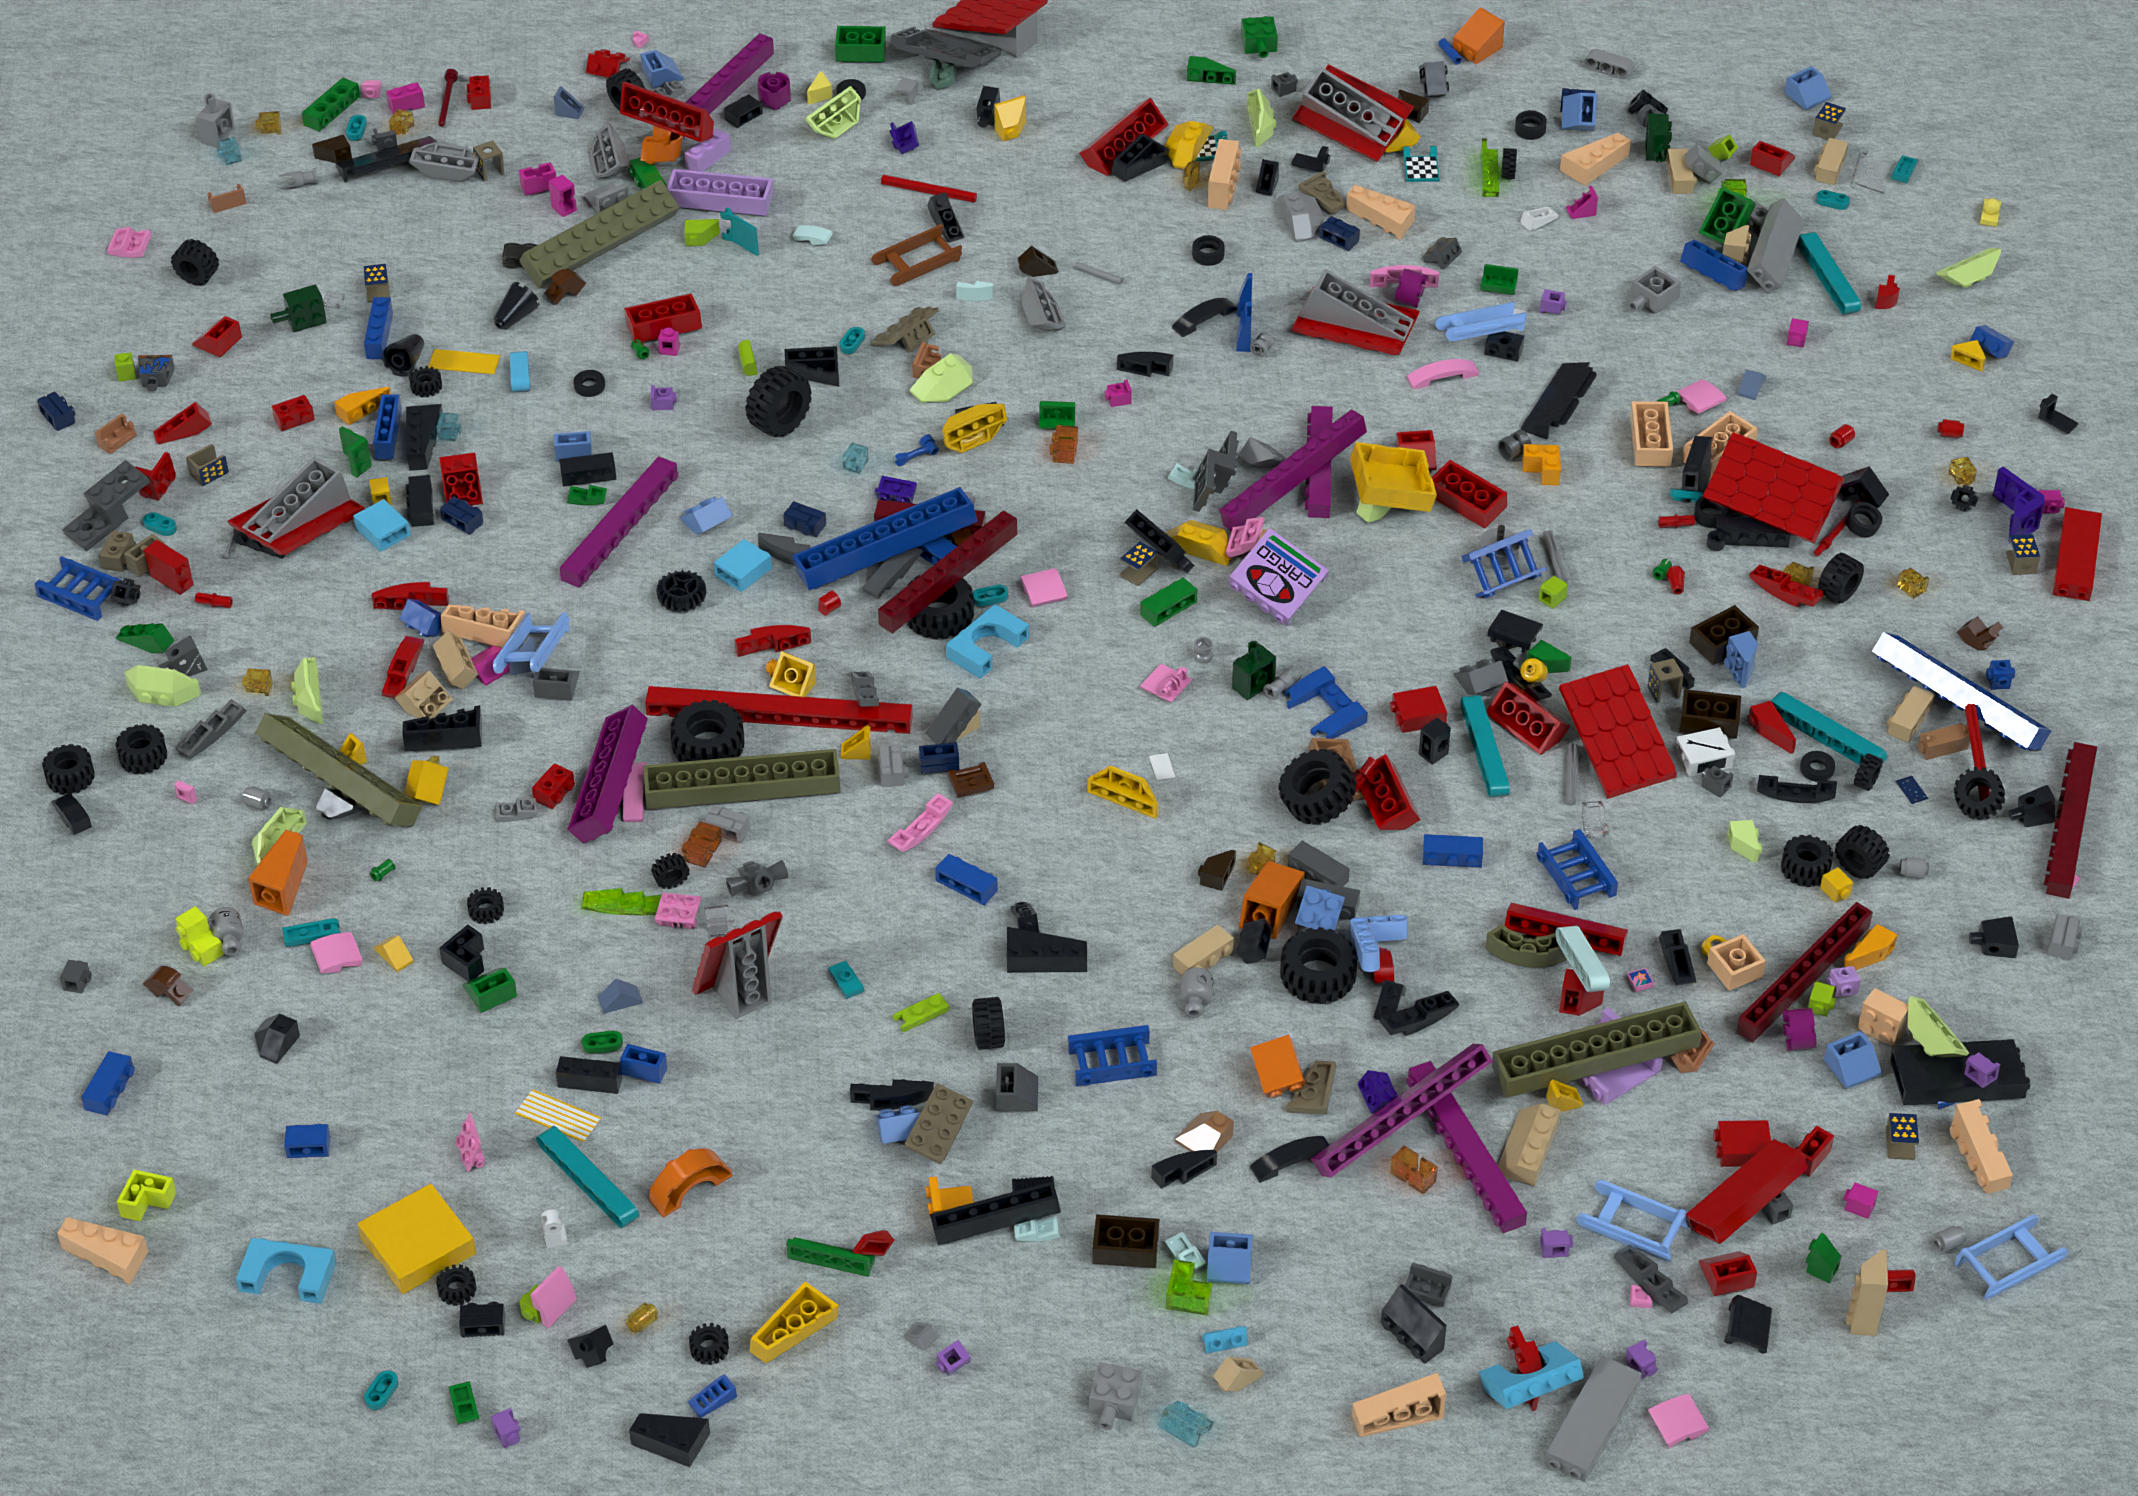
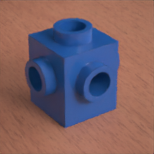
M1992 660L1990 662L1989 668L1986 669V678L1989 681L1991 690L2010 689L2012 679L2015 678V669L2011 667L2010 660Z

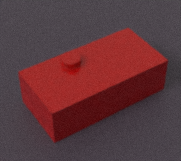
M692 293L624 308L626 325L635 343H637L636 339H639L641 342L658 339L661 329L664 330L665 328H672L674 331H678L679 334L702 329L701 313Z
M1449 460L1431 477L1437 494L1436 501L1484 529L1507 508V492L1452 460Z

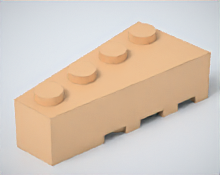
M1615 133L1562 154L1560 171L1586 186L1629 156L1631 140L1620 133Z
M1354 185L1347 194L1346 210L1362 219L1370 220V224L1374 226H1381L1386 233L1395 234V238L1401 240L1415 221L1416 205L1358 185Z
M448 605L441 614L442 633L445 634L447 631H450L461 638L503 648L524 618L525 611L518 610V613H511L509 609H501V612L490 611V608L486 607L474 610L473 606Z
M1980 1099L1956 1105L1950 1134L1957 1141L1961 1154L1965 1155L1970 1170L1974 1171L1979 1186L1983 1187L1986 1194L2010 1188L2013 1175L2003 1152H1998V1140L1995 1134H1990L1988 1127L1990 1122L1987 1115L1982 1116L1980 1111L1982 1104Z
M66 1217L57 1233L63 1250L82 1260L86 1259L92 1262V1265L107 1270L109 1274L124 1279V1282L129 1285L132 1283L148 1253L144 1236Z
M1435 1373L1353 1403L1352 1418L1359 1437L1443 1419L1446 1392L1439 1374Z

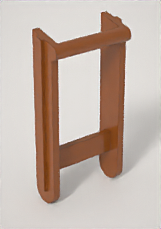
M940 224L875 253L871 261L874 265L890 261L899 271L891 277L890 283L893 286H899L952 261L958 262L962 255V246L958 245L951 248L941 237L943 225ZM934 240L945 250V252L911 267L900 257V255Z

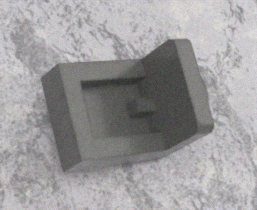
M376 128L373 129L374 135H371L373 145L377 146L378 151L397 145L395 130L378 133Z

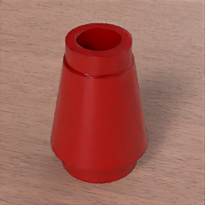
M1680 566L1670 567L1667 572V578L1674 594H1681L1684 592L1685 571Z

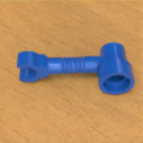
M927 434L919 441L922 447L908 453L896 454L897 460L895 463L898 466H902L910 459L929 452L930 455H935L938 453L939 448L935 444L934 438Z

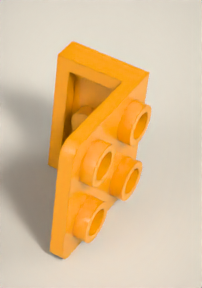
M937 1176L929 1177V1186H925L926 1199L931 1201V1203H928L929 1216L933 1213L974 1203L970 1186L939 1189Z

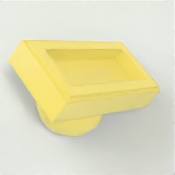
M1995 198L1984 199L1981 225L1997 227L2001 201Z

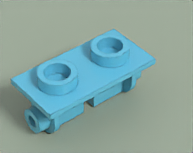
M1237 1325V1327L1222 1331H1206L1205 1334H1202V1341L1205 1343V1353L1248 1346L1246 1326L1240 1327V1325Z

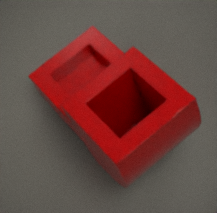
M1888 275L1887 285L1879 284L1875 309H1889L1897 304L1900 288L1897 287L1898 283H1894L1895 275Z
M1379 947L1380 969L1371 972L1374 983H1382L1384 980L1393 982L1394 965L1391 951H1388L1387 948Z

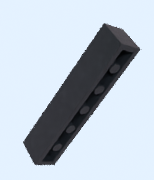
M1052 1181L930 1214L937 1243L942 1245L1061 1213V1209Z

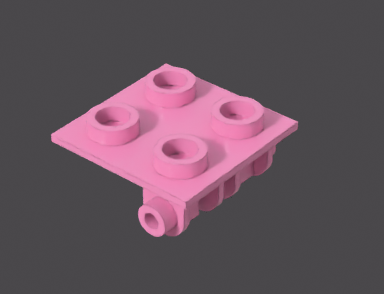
M1160 664L1140 685V688L1172 702L1192 681V678L1187 677L1188 670L1185 667H1180L1175 671Z
M662 893L654 919L656 924L675 927V923H677V927L680 928L682 923V928H696L697 920L695 919L702 896Z
M468 1113L466 1120L462 1124V1130L456 1138V1145L460 1149L461 1160L465 1164L467 1172L470 1171L472 1166L477 1168L483 1167L485 1162L480 1148L481 1142L471 1113Z

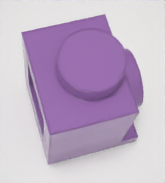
M1545 289L1541 298L1540 313L1543 314L1545 311L1560 314L1562 310L1565 311L1567 301L1564 300L1565 293Z
M651 385L652 410H673V403L677 402V394L673 392V387L655 388V385Z
M1978 1052L1966 1060L1965 1075L1984 1088L1997 1079L2000 1064L1997 1062L1993 1064L1988 1058H1985Z
M1541 1228L1540 1245L1543 1258L1569 1256V1249L1573 1248L1572 1235H1568V1230L1546 1231V1228Z
M1645 1339L1627 1348L1625 1362L1630 1368L1642 1373L1641 1379L1646 1376H1653L1658 1370L1656 1367V1357L1652 1351L1646 1348L1647 1342Z
M957 1340L937 1354L938 1361L936 1365L941 1373L947 1372L950 1376L964 1365L969 1364L971 1356L961 1342ZM954 1358L956 1362L949 1364L948 1359Z
M511 1408L491 1416L493 1430L503 1448L515 1445L520 1441L521 1438L518 1432L521 1431L517 1419H514Z

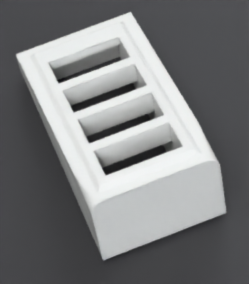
M1549 207L1523 212L1520 223L1529 231H1532L1557 219L1559 215Z

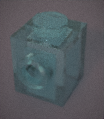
M235 137L218 141V156L223 158L226 165L242 161L240 148Z
M441 412L437 424L438 440L456 441L458 434H461L462 431L459 414Z
M851 443L842 456L843 469L860 474L869 461L868 447Z

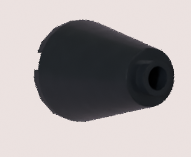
M513 282L510 285L494 316L496 327L506 330L538 308L540 303H537L538 297L527 286L521 287L519 282Z
M411 334L388 345L382 353L384 366L392 370L394 375L401 377L409 375L414 370L424 347L423 338L418 334Z

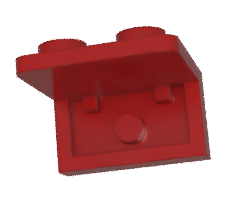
M607 49L595 50L593 53H588L586 73L610 77L619 72L620 63L629 61L630 57H626L625 53L616 52V54L610 53V50Z
M164 452L152 471L135 467L147 476L150 481L139 490L140 496L159 501L176 478L173 462L168 452Z

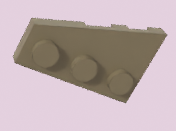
M1324 171L1298 185V190L1306 195L1315 197L1318 205L1330 214H1334L1345 207L1344 200L1338 191L1334 190L1332 182L1326 178Z
M1316 1060L1304 1078L1306 1085H1303L1302 1089L1295 1091L1294 1098L1285 1107L1286 1112L1327 1115L1337 1068L1336 1061Z

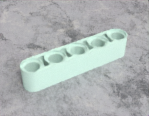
M1578 926L1557 928V943L1586 991L1609 990V975Z

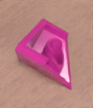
M1590 185L1588 187L1589 191L1587 193L1582 192V197L1576 201L1574 199L1575 203L1573 205L1566 206L1572 219L1596 216L1598 196L1593 186Z

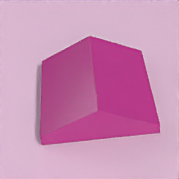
M492 645L471 658L478 673L476 678L485 686L510 671L509 663L502 673H495L493 669V662L502 650L500 647Z

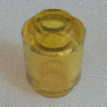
M644 1302L628 1315V1319L625 1320L626 1325L635 1334L642 1332L658 1319V1311L653 1304Z

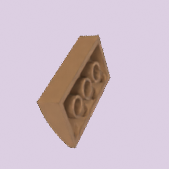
M1311 739L1308 747L1309 752L1313 749L1317 751L1319 749L1332 750L1344 759L1352 773L1357 770L1348 739ZM1329 779L1318 781L1320 790L1327 784ZM1360 788L1355 793V796H1352L1354 798L1353 801L1364 798Z

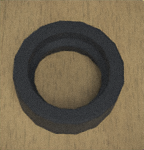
M1533 110L1523 111L1516 116L1515 132L1524 139H1539L1546 133L1547 119L1540 112ZM1525 123H1534V124H1537L1538 126H1536V127H1528V126H1525V125H1523V124H1525Z
M1205 235L1198 237L1193 242L1192 256L1197 263L1213 266L1223 260L1225 245L1220 238ZM1204 248H1212L1217 251L1213 253H1205L1200 250Z
M1703 496L1696 501L1694 509L1695 520L1704 527L1714 528L1716 516L1729 515L1728 508L1711 502ZM1705 508H1715L1721 513L1711 515L1702 510Z
M1867 502L1855 503L1845 518L1848 529L1860 537L1873 536L1878 531L1883 520L1880 511ZM1855 514L1865 515L1871 520L1873 525L1862 524L1857 520Z

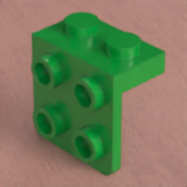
M342 426L339 428L343 453L349 458L352 475L358 478L372 466L368 441L365 437Z

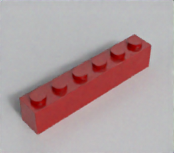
M1512 902L1507 910L1504 924L1511 931L1537 937L1556 933V929L1559 927L1578 926L1593 950L1621 956L1624 951L1628 929Z

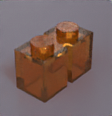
M1057 425L1056 432L1052 433V443L1054 444H1050V455H1053L1054 463L1074 464L1078 445V427Z
M699 821L696 828L691 830L688 841H685L682 845L681 851L685 861L706 868L713 853H715L722 842L721 828Z
M1403 1145L1391 1158L1390 1173L1403 1182L1408 1180L1409 1186L1424 1195L1436 1182L1438 1166L1422 1157L1418 1171L1419 1154Z

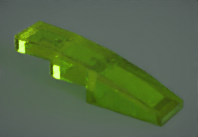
M622 888L586 891L583 893L582 909L617 915H656L662 895L645 896L643 891L624 893Z

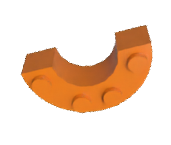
M653 126L652 137L646 136L642 141L640 161H645L647 164L675 161L681 155L683 136Z
M708 1148L689 1149L675 1160H670L666 1164L664 1170L649 1189V1202L664 1218L681 1207V1201L685 1194L696 1184L703 1181H711L717 1186L732 1177V1171L713 1150Z

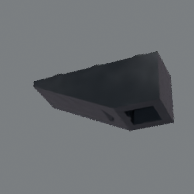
M946 192L930 197L927 207L937 226L943 225L942 234L948 243L964 238Z
M1694 436L1683 469L1681 490L1705 491L1707 489L1712 437Z

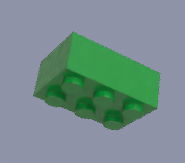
M837 26L835 40L836 61L876 63L885 61L886 26Z
M1721 187L1698 233L1704 238L1724 246L1726 233L1745 226L1756 203L1752 199Z

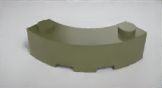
M1503 924L1487 933L1485 948L1496 957L1511 964L1524 967H1547L1567 960L1557 943L1556 933L1536 937V939L1523 938V935L1511 931Z

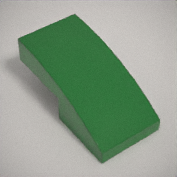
M589 485V489L570 486L567 503L575 505L604 504L607 488Z
M470 1381L448 1386L457 1424L479 1420Z

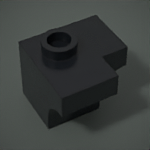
M606 1324L568 1339L575 1360L583 1358L587 1368L607 1361L606 1351L610 1346L614 1345Z

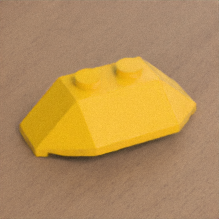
M1188 121L1175 126L1164 145L1169 148L1168 157L1175 168L1185 170L1192 168L1198 154L1212 132L1213 126L1195 121Z
M978 404L948 417L942 429L945 446L959 453H964L991 441L1001 426L1007 421L1005 405Z
M1189 520L1166 532L1169 537L1186 551V554L1228 566L1232 557L1228 558L1226 554L1229 539L1224 529Z
M1109 765L1087 779L1088 793L1155 819L1158 817V802L1150 784L1144 778Z

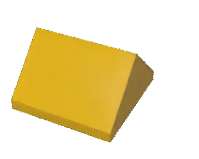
M781 651L769 687L791 696L805 697L816 684L815 664Z
M412 760L404 794L416 801L440 805L449 768L425 760Z

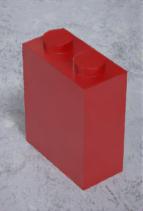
M159 540L154 541L144 549L150 577L179 595L194 585L188 558Z
M1437 686L1392 694V701L1389 703L1390 710L1395 714L1396 725L1400 726L1402 733L1421 730L1423 726L1437 717L1447 723V710Z
M1768 1120L1718 1121L1717 1129L1713 1130V1140L1718 1145L1715 1152L1716 1158H1720L1721 1167H1742L1769 1144L1771 1136Z

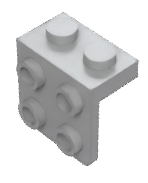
M613 183L606 184L584 194V198L598 213L629 197L628 187L625 184L616 187Z

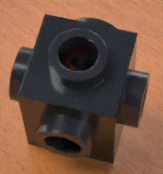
M1963 484L1962 487L1957 486L1956 490H1953L1950 500H1952L1953 505H1956L1955 509L1966 512L1967 509L1971 510L1972 506L1976 507L1978 496H1976L1977 492L1973 491V487ZM1965 495L1969 498L1967 502L1962 501V497Z
M124 578L123 581H114L110 599L116 600L118 604L124 606L137 603L141 594V585L134 584L135 581Z

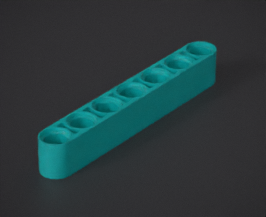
M1817 233L1800 234L1797 241L1800 251L1840 313L1845 315L1859 312L1861 310L1859 297Z
M1779 692L1770 700L1784 722L1858 765L1867 753L1883 759V763L1887 760V753L1884 749L1789 694Z
M1481 695L1461 697V710L1489 797L1509 795V781Z
M556 1126L550 1127L536 1137L539 1147L619 1228L625 1227L640 1216L636 1206Z

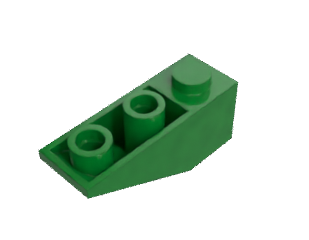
M1189 56L1187 81L1236 85V70L1206 57Z
M163 623L125 625L115 637L121 642L150 653L165 652L175 641Z

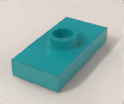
M1902 155L1892 173L1891 179L1908 183L1918 163V159Z
M846 960L828 967L829 974L846 999L865 992L864 986Z

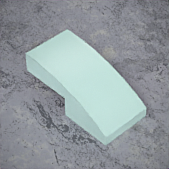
M799 225L793 234V238L795 241L810 240L812 245L827 244L833 233L831 230L822 227Z
M976 281L975 285L958 282L956 297L958 300L965 301L993 299V283Z
M1176 463L1167 479L1184 487L1194 489L1195 472L1197 469L1194 468L1191 472Z
M1056 1216L1014 1225L1017 1241H1046L1061 1238L1059 1222Z
M1183 1232L1165 1240L1164 1246L1187 1274L1206 1265L1196 1246L1192 1247Z

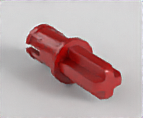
M1675 514L1674 516H1658L1659 528H1678V526H1693L1695 524L1694 515L1678 516Z
M200 592L195 594L196 603L211 605V607L231 608L233 604V598L230 596Z
M1370 756L1363 766L1356 770L1357 774L1354 776L1356 779V792L1366 780L1370 779V774L1379 765Z

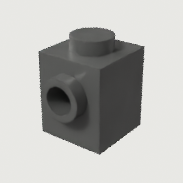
M80 960L67 961L60 976L63 991L83 993L87 983H90L92 978V972L89 970L88 963Z
M1782 1191L1765 1205L1762 1211L1771 1224L1774 1225L1791 1218L1793 1204L1784 1191Z

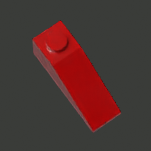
M194 402L154 430L153 433L156 442L163 444L197 435L212 425L209 413L197 402Z
M1767 701L1750 706L1747 720L1749 725L1753 726L1756 733L1788 753H1794L1796 738L1773 703Z

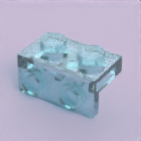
M1176 1401L1165 1408L1159 1427L1194 1448L1198 1445L1200 1436L1212 1429L1214 1422L1203 1413L1191 1409L1186 1403Z

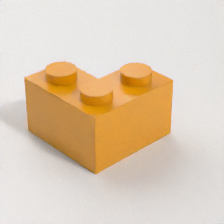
M1524 444L1522 456L1523 472L1541 473V485L1559 486L1561 475L1560 445Z

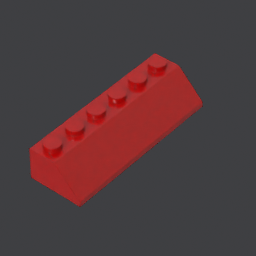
M622 82L620 114L699 142L713 138L714 121L705 109L627 82Z
M1150 97L1137 104L1079 152L1088 167L1108 176L1112 172L1114 159L1141 133L1153 139L1169 124Z

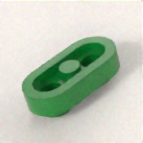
M614 1030L588 1033L581 1041L582 1049L588 1054L617 1051L623 1045L621 1033Z

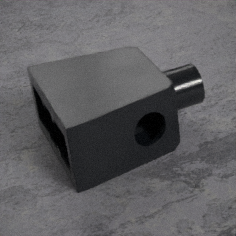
M983 85L976 108L978 125L985 128L987 125L993 126L995 124L994 104L1001 102L999 88Z
M2045 785L2019 796L2018 807L2008 811L2011 821L2021 819L2027 828L2054 823L2055 797L2049 786Z
M2012 916L1983 920L1980 924L1979 932L1969 933V943L1981 944L1982 953L1986 956L2016 958L2019 943Z

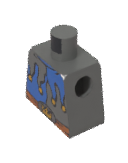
M138 355L142 386L147 387L149 391H156L158 387H166L175 369L172 355Z

